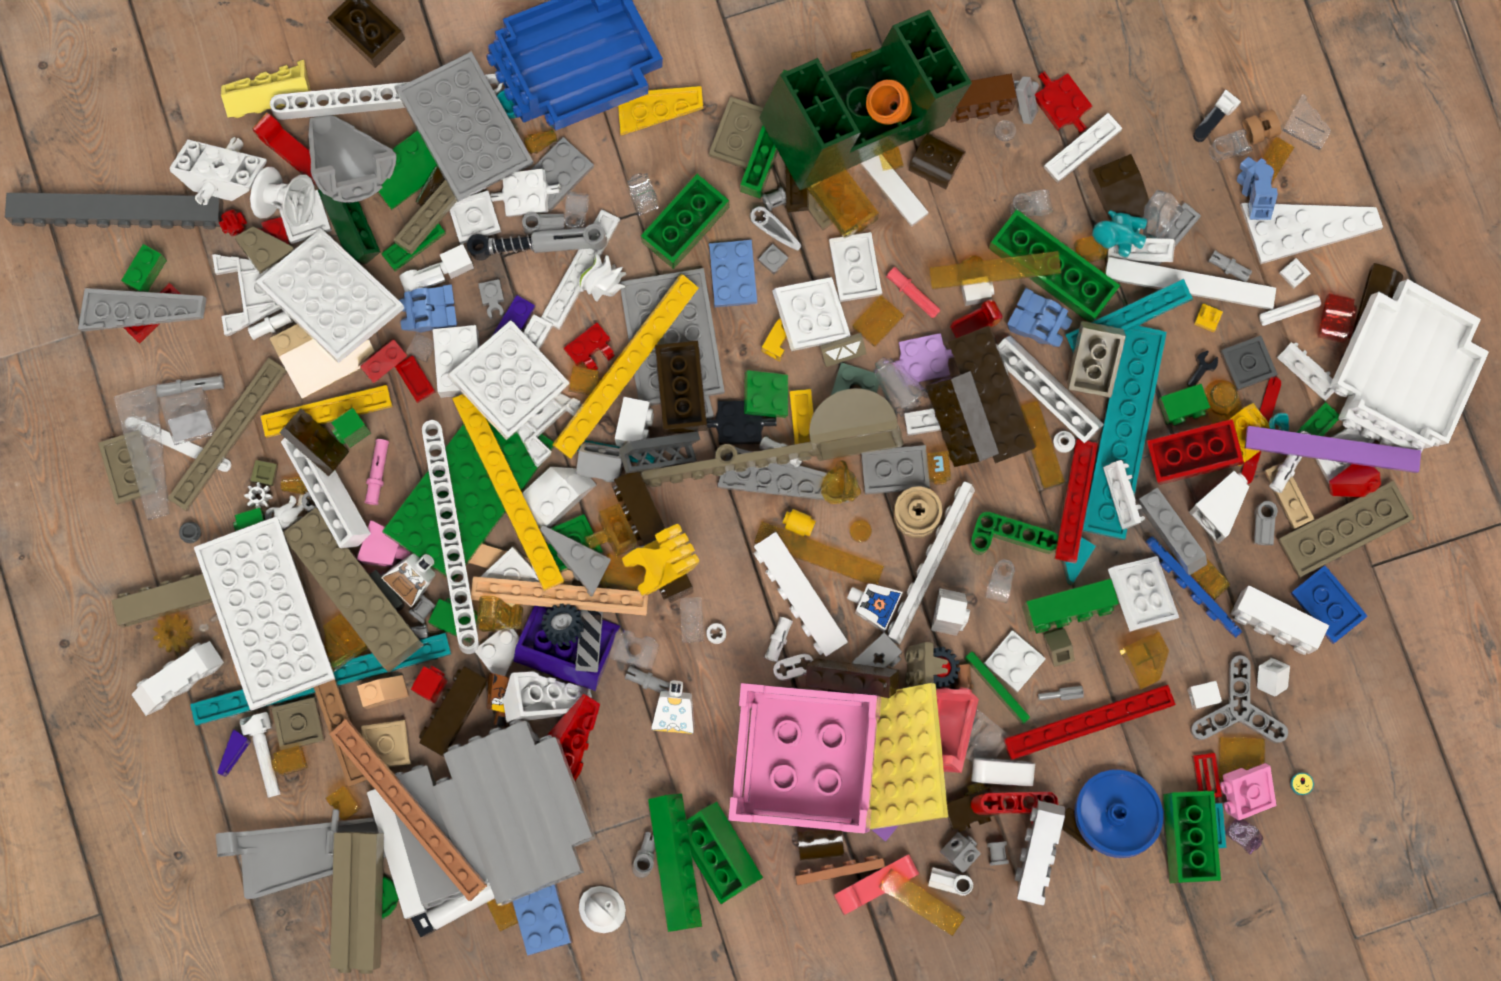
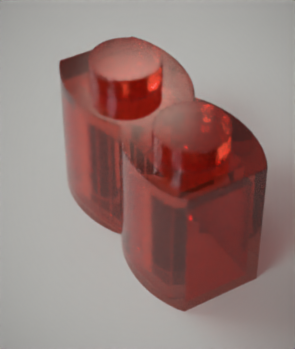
M1330 293L1327 295L1318 338L1344 343L1347 338H1351L1353 326H1350V321L1357 312V305H1354L1355 299Z

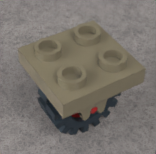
M931 642L907 647L905 654L907 663L905 682L907 688L929 683L936 684V688H940L954 683L953 679H957L959 676L956 672H960V668L956 667L957 664H960L959 660H954L957 657L956 654H950L952 650H945V647L933 648V643Z

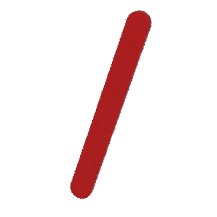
M1273 377L1268 381L1260 408L1261 414L1268 423L1273 415L1281 388V380L1277 377ZM1259 451L1243 465L1241 474L1246 478L1247 485L1253 481L1262 451Z

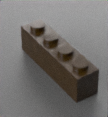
M818 658L807 664L806 686L876 695L884 698H890L898 690L899 670Z
M465 666L462 670H457L452 679L454 681L451 689L447 688L441 698L443 703L440 708L436 707L430 716L432 721L429 727L425 726L419 735L421 739L419 743L442 757L448 752V748L452 746L488 684L486 678Z

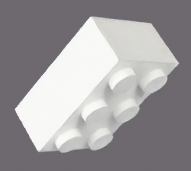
M476 325L433 329L438 394L441 398L462 395L463 393L447 376L480 347L479 331Z

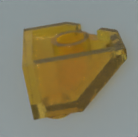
M1159 631L1120 650L1140 690L1161 679L1169 649Z

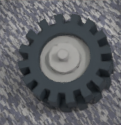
M562 603L560 608L554 605L552 606L553 611L548 609V615L544 614V621H542V628L547 639L552 644L556 645L558 643L562 647L563 643L569 646V641L577 642L576 637L580 639L582 636L580 632H584V622L577 608L574 606L572 608L571 604H567L565 607L564 603Z

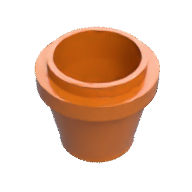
M894 80L878 82L867 95L866 107L868 113L879 123L893 124L903 122L911 113L912 105L906 88ZM894 103L898 104L896 110H892V106Z

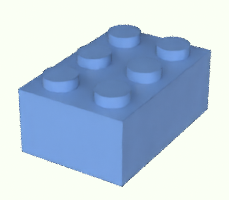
M556 884L513 901L527 955L530 956L572 943Z

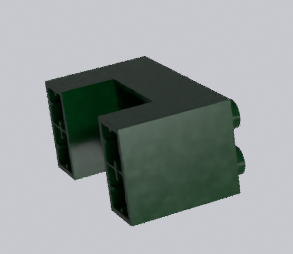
M927 10L893 25L879 49L836 68L825 71L819 59L816 58L781 73L759 118L798 188L802 190L945 126L972 82L931 11ZM883 80H894L906 88L912 110L905 121L882 124L869 115L866 100L869 91L875 84ZM894 103V104H893L892 110H896V109H897V107H898V104H897V103Z

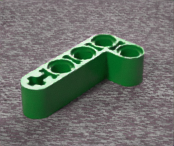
M983 512L976 521L970 541V549L973 553L982 555L987 552L994 537L1050 554L1056 550L1058 535L1053 531L992 512ZM984 518L990 519L992 526L990 528L983 527L981 520ZM1010 525L1013 533L1009 535L1003 533L1002 526ZM1023 532H1031L1034 539L1026 541L1023 538ZM1039 535H1042L1040 538V542L1036 544ZM1048 538L1052 539L1051 543H1053L1050 547H1047V542H1045ZM983 539L986 547L982 549L977 548L974 543L975 540Z

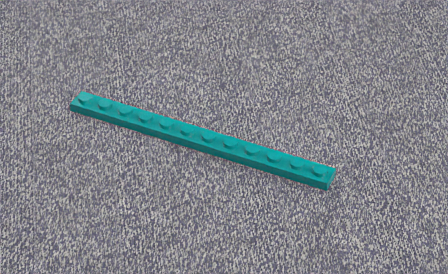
M443 633L421 639L420 641L423 643V646L390 672L452 655L447 634ZM373 653L331 665L338 686L388 673ZM314 687L263 707L315 693ZM243 689L190 704L196 726L251 711Z

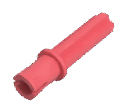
M896 267L887 274L886 277L900 289L899 291H903L931 318L939 314L940 308L912 284V280L905 277Z

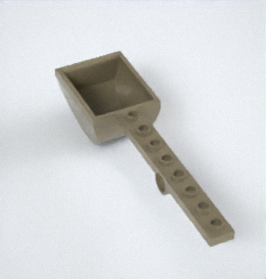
M847 389L831 395L818 406L810 423L811 442L738 454L734 446L724 444L717 449L716 459L643 471L642 479L646 486L658 487L664 482L680 483L683 482V479L692 478L697 480L709 474L721 476L726 474V471L743 472L749 467L765 468L769 466L768 464L772 463L779 465L787 464L790 460L797 458L799 461H806L811 459V456H817L819 461L898 448L902 447L904 442L895 412L885 398L866 389ZM726 454H733V458L730 461H723V457Z

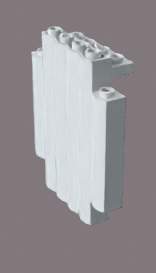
M1408 279L1399 283L1392 299L1380 292L1372 294L1330 385L1335 389L1334 392L1343 397L1348 395L1338 418L1343 422V426L1351 430L1358 429L1362 432L1361 435L1370 440L1375 438L1380 442V445L1421 450V453L1425 448L1448 444L1489 353L1487 350L1471 342L1481 319Z

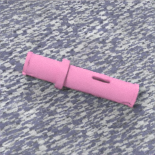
M383 439L375 440L370 477L366 481L368 488L364 503L369 505H378L380 489L384 484L382 477L389 441Z

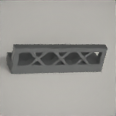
M698 432L630 441L619 448L625 472L632 473L694 463L697 459L692 444L699 441L700 437ZM685 447L688 458H684L679 454L680 448ZM664 450L672 455L670 461L662 456ZM647 453L655 457L654 463L645 459ZM631 455L638 460L637 465L633 467L629 459Z

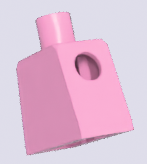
M370 520L368 530L371 534L363 541L357 560L362 564L392 568L396 565L397 559L404 560L412 553L382 533L385 527Z

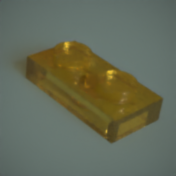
M1278 137L1274 139L1262 158L1274 170L1272 182L1295 148Z

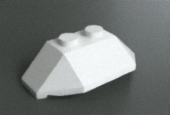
M550 467L522 494L539 530L542 525L550 529L596 486V483L591 478H585L582 475L576 474L577 469Z

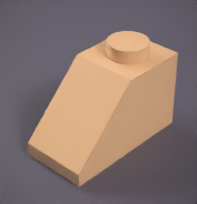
M403 675L378 679L357 686L362 705L365 709L409 697Z

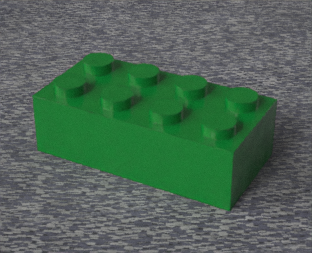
M696 174L643 232L641 242L674 270L730 208L729 200L699 174Z
M1112 579L1026 601L1022 608L1029 632L1035 631L1036 634L1049 631L1048 629L1054 625L1057 628H1062L1070 625L1069 623L1073 620H1077L1078 623L1088 621L1095 614H1098L1099 617L1112 614L1111 612L1115 611L1114 608L1119 602Z

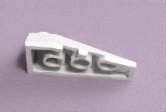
M535 672L512 673L503 699L506 722L518 719L528 721L564 716L583 694L592 698L591 689L571 683L565 684L551 677L539 676Z

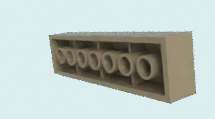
M314 508L284 531L287 543L388 672L423 646V643L350 549L338 546L317 508Z

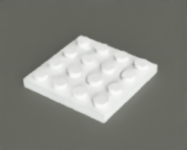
M509 321L447 376L506 440L570 384L512 321Z

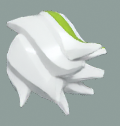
M596 254L593 259V266L586 269L580 275L578 282L580 291L587 290L588 294L592 293L594 300L598 302L602 295L612 297L621 288H625L619 282L626 275V272H621L623 267L616 268L615 264L611 267L609 256L607 255L602 264L599 255Z

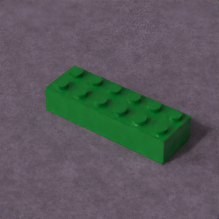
M1017 209L991 241L989 247L992 252L1089 323L1097 319L1120 287L1117 282Z

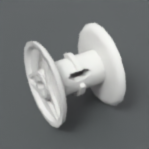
M266 167L259 172L252 185L250 195L251 209L259 219L270 217L277 209L283 210L286 222L292 227H299L306 222L311 214L315 200V188L312 179L307 175L296 176L288 185L283 183L278 170L274 167Z

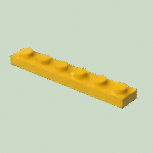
M384 385L262 415L261 420L265 437L269 438L281 435L279 432L300 408L311 415L312 419L319 425L334 421L351 408L358 415L393 406L388 386Z

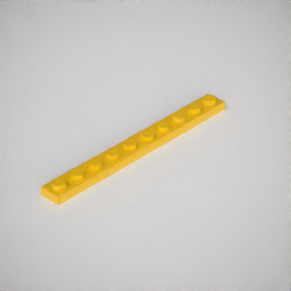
M680 274L552 444L570 459L573 457L654 349L655 345H657L699 289L687 277Z
M464 394L452 398L543 591L563 583L564 579L486 418Z

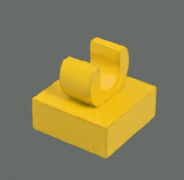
M1202 304L1194 325L1214 333L1223 311Z

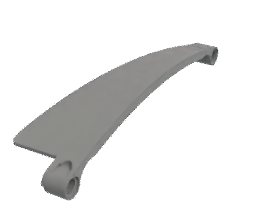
M375 818L338 822V832L379 833ZM332 822L245 832L215 834L217 857L241 855L243 889L246 899H256L333 875V856L325 854L327 833L331 831Z

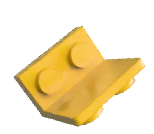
M1254 403L1246 406L1230 418L1234 421L1244 463L1259 452L1258 450L1244 449L1247 427L1253 426L1270 429L1269 423Z

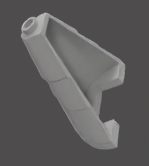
M333 115L310 118L311 174L323 194L339 202H357L369 198L383 188L381 185L387 178L390 179L396 164V153L392 149Z

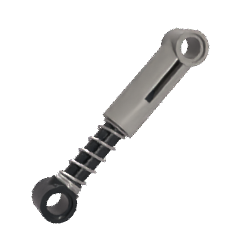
M591 224L584 228L533 232L531 237L527 235V237L518 236V238H511L510 236L508 239L501 237V239L496 240L484 237L481 234H475L469 237L467 249L472 257L479 261L486 260L496 252L498 254L501 252L509 253L510 251L517 253L518 250L525 252L529 249L534 251V253L578 249L598 251L606 246L607 236L604 229L598 224ZM592 235H600V238L598 240H590ZM478 244L484 245L481 250H474Z

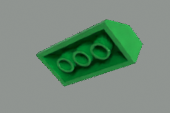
M418 130L392 149L396 153L394 171L390 179L387 178L381 185L383 188L377 192L391 210L423 188L435 166H437Z
M1214 791L1163 794L1170 884L1221 881Z
M718 802L700 810L686 820L692 858L720 905L763 878Z

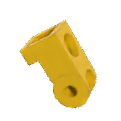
M781 318L775 323L761 349L762 353L779 362L784 356L785 350L782 349V346L787 340Z

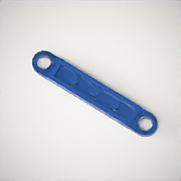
M1151 536L1145 541L1147 546L1162 561L1160 563L1162 568L1167 573L1172 571L1177 577L1175 581L1182 589L1187 587L1192 593L1190 597L1198 605L1202 603L1206 607L1207 611L1205 613L1213 621L1217 619L1235 638L1242 633L1240 628L1234 625L1235 622L1228 617L1190 575L1188 576L1183 567L1161 544L1159 545V542Z

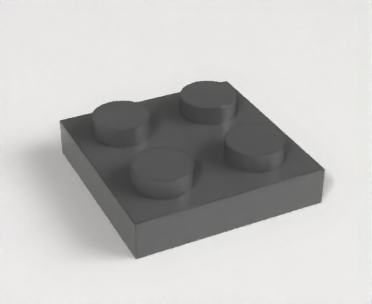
M1262 336L1220 351L1236 391L1278 375Z

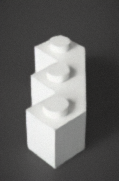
M210 641L202 645L197 643L189 649V652L177 660L165 664L161 671L149 679L146 678L136 685L138 688L131 695L145 716L162 709L172 698L189 691L198 680L215 673L224 662Z

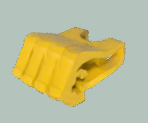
M679 524L662 530L655 535L657 540L642 548L634 549L622 558L625 567H632L637 564L645 567L644 582L637 588L641 596L649 595L689 573L699 563L697 555L693 554L695 552L691 543L687 544L689 542L688 536L685 533L681 534L682 529Z

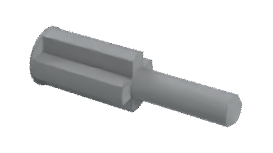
M1082 685L1060 688L1058 692L1038 694V699L1060 698L1062 701L1084 698V690Z
M338 809L333 810L331 831L327 833L325 854L333 856L334 833L338 832Z

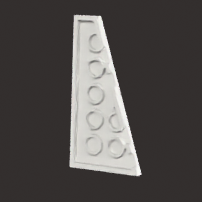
M1241 203L1240 205L1260 264L1383 228L1376 207L1275 204L1271 220H1250L1249 203Z

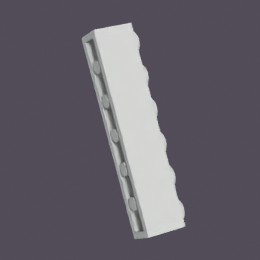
M1008 336L1001 341L998 346L1008 371L1084 443L1089 441L1104 424L1014 338Z
M284 438L281 443L340 548L359 546L371 533L336 471L334 470L330 476H327Z
M775 532L754 546L757 550L754 552L755 557L760 564L764 562L768 567V570L765 572L772 582L776 580L780 588L777 590L784 600L788 598L792 606L789 609L795 618L800 616L804 622L801 627L808 637L812 635L816 643L813 645L820 655L824 653L827 657L847 644V639L779 535Z

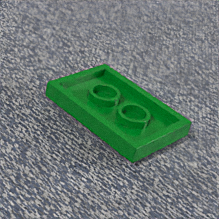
M584 514L551 528V530L600 554L603 553ZM546 542L560 573L568 570L557 556L556 550L551 544Z

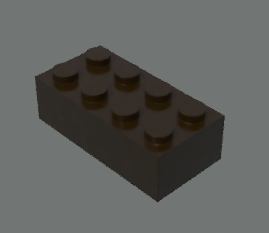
M698 341L655 345L664 435L707 431Z
M971 371L946 377L926 385L928 397L931 400L935 417L939 423L942 437L954 467L981 462L999 454Z

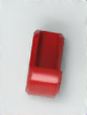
M987 300L983 302L981 308L952 322L950 329L955 338H959L989 325L993 328L1002 320L1003 315L994 300Z

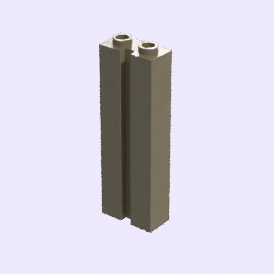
M345 831L334 833L330 968L338 969L339 973H350L351 969H358L361 974H371L373 970L380 968L384 833Z

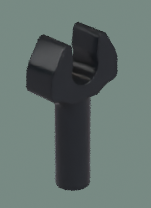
M1209 351L1200 353L1196 358L1199 367L1187 382V386L1197 385L1206 371L1214 372L1218 366V357L1211 364H1207L1205 358Z

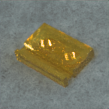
M881 295L852 325V328L856 329L861 333L862 337L872 346L876 347L904 318V315Z
M608 553L607 557L611 561L599 585L610 589L639 591L637 588L645 579V567L638 564L632 567H625L622 558Z

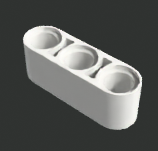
M974 758L971 781L1033 786L1035 763Z

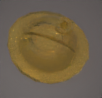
M844 460L837 462L836 466L827 473L821 485V494L824 500L830 504L854 501L861 494L858 479L848 469Z

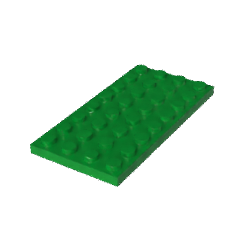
M487 420L522 491L540 466H535L517 432L506 440ZM463 424L446 446L445 451L466 566L506 511ZM543 434L537 437L550 451L553 450V441ZM428 470L383 529L382 533L410 553H414L420 559L425 554L430 555L434 560V564L431 567L447 577ZM437 470L434 473V476L437 478L445 475V472L442 470ZM440 491L437 494L439 498H446L449 495L447 491ZM446 511L441 514V517L449 519L453 514ZM449 532L445 534L444 538L453 540L456 534ZM452 553L448 556V559L450 561H457L460 556L457 553ZM460 574L454 575L451 580L454 582Z

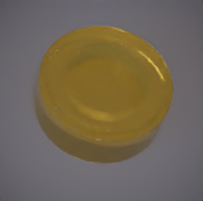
M858 520L850 527V536L855 542H866L871 536L872 529L866 521Z

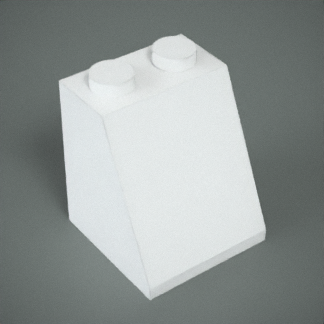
M1235 471L1189 511L1217 544L1229 535L1249 489L1246 478L1241 473L1237 474Z

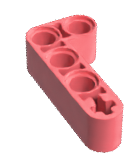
M908 854L836 893L833 897L843 915H846L920 873Z

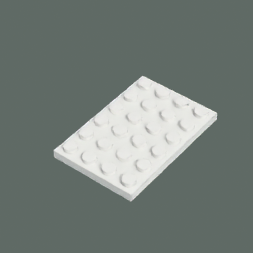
M319 229L255 281L263 292L338 363L404 309L403 304L322 229Z

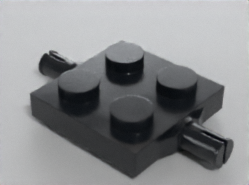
M718 401L716 419H706L707 428H716L719 445L760 444L764 427H777L776 417L763 418L760 415L744 414V401Z

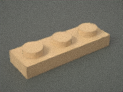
M1283 462L1264 471L1270 484L1278 473L1279 465L1283 464ZM1290 477L1282 493L1274 491L1293 530L1314 520L1293 477Z

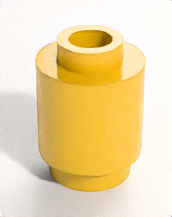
M792 509L791 512H786L782 523L786 524V530L803 537L804 535L810 537L816 520L811 519L812 516Z

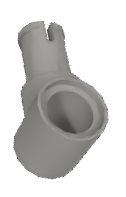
M645 832L641 850H638L632 864V871L639 878L647 877L654 864L655 855L653 853L655 843L654 836L650 840V832ZM640 861L646 862L648 869L645 871L640 870L637 867V863Z

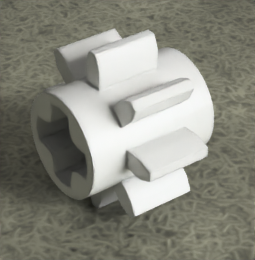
M259 482L257 487L252 488L248 486L249 494L244 495L245 498L250 499L247 505L252 507L255 504L256 508H261L264 505L269 507L267 502L269 499H273L272 495L267 494L270 488L266 486L262 489ZM257 493L261 495V500H258L255 495Z

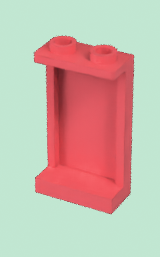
M940 687L936 689L944 772L962 773L979 699L968 688L961 687L959 690Z

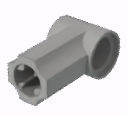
M529 212L522 219L523 231L526 235L531 236L533 232L564 229V214H537ZM529 221H535L538 225L530 228L526 224Z
M1265 501L1255 508L1254 544L1266 546L1273 545L1275 517L1278 510L1273 502ZM1262 507H1268L1270 509V517H1264L1262 515Z

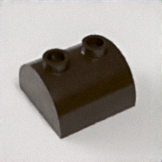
M927 133L913 157L909 171L946 190L966 151Z
M796 826L800 861L844 856L841 830Z

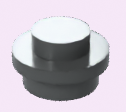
M186 522L180 527L179 536L186 543H195L201 536V528L195 522Z

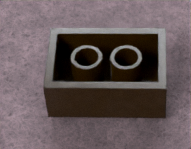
M345 0L328 17L331 27L375 68L405 40L402 30L370 0Z

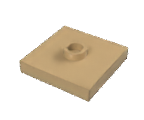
M406 720L361 726L362 737L388 767L411 764Z

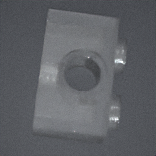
M623 630L622 633L616 632L609 658L652 671L660 647L658 643H655L656 639L644 636L643 639L634 637L635 633ZM633 644L641 646V651L637 655H632L629 652V648Z

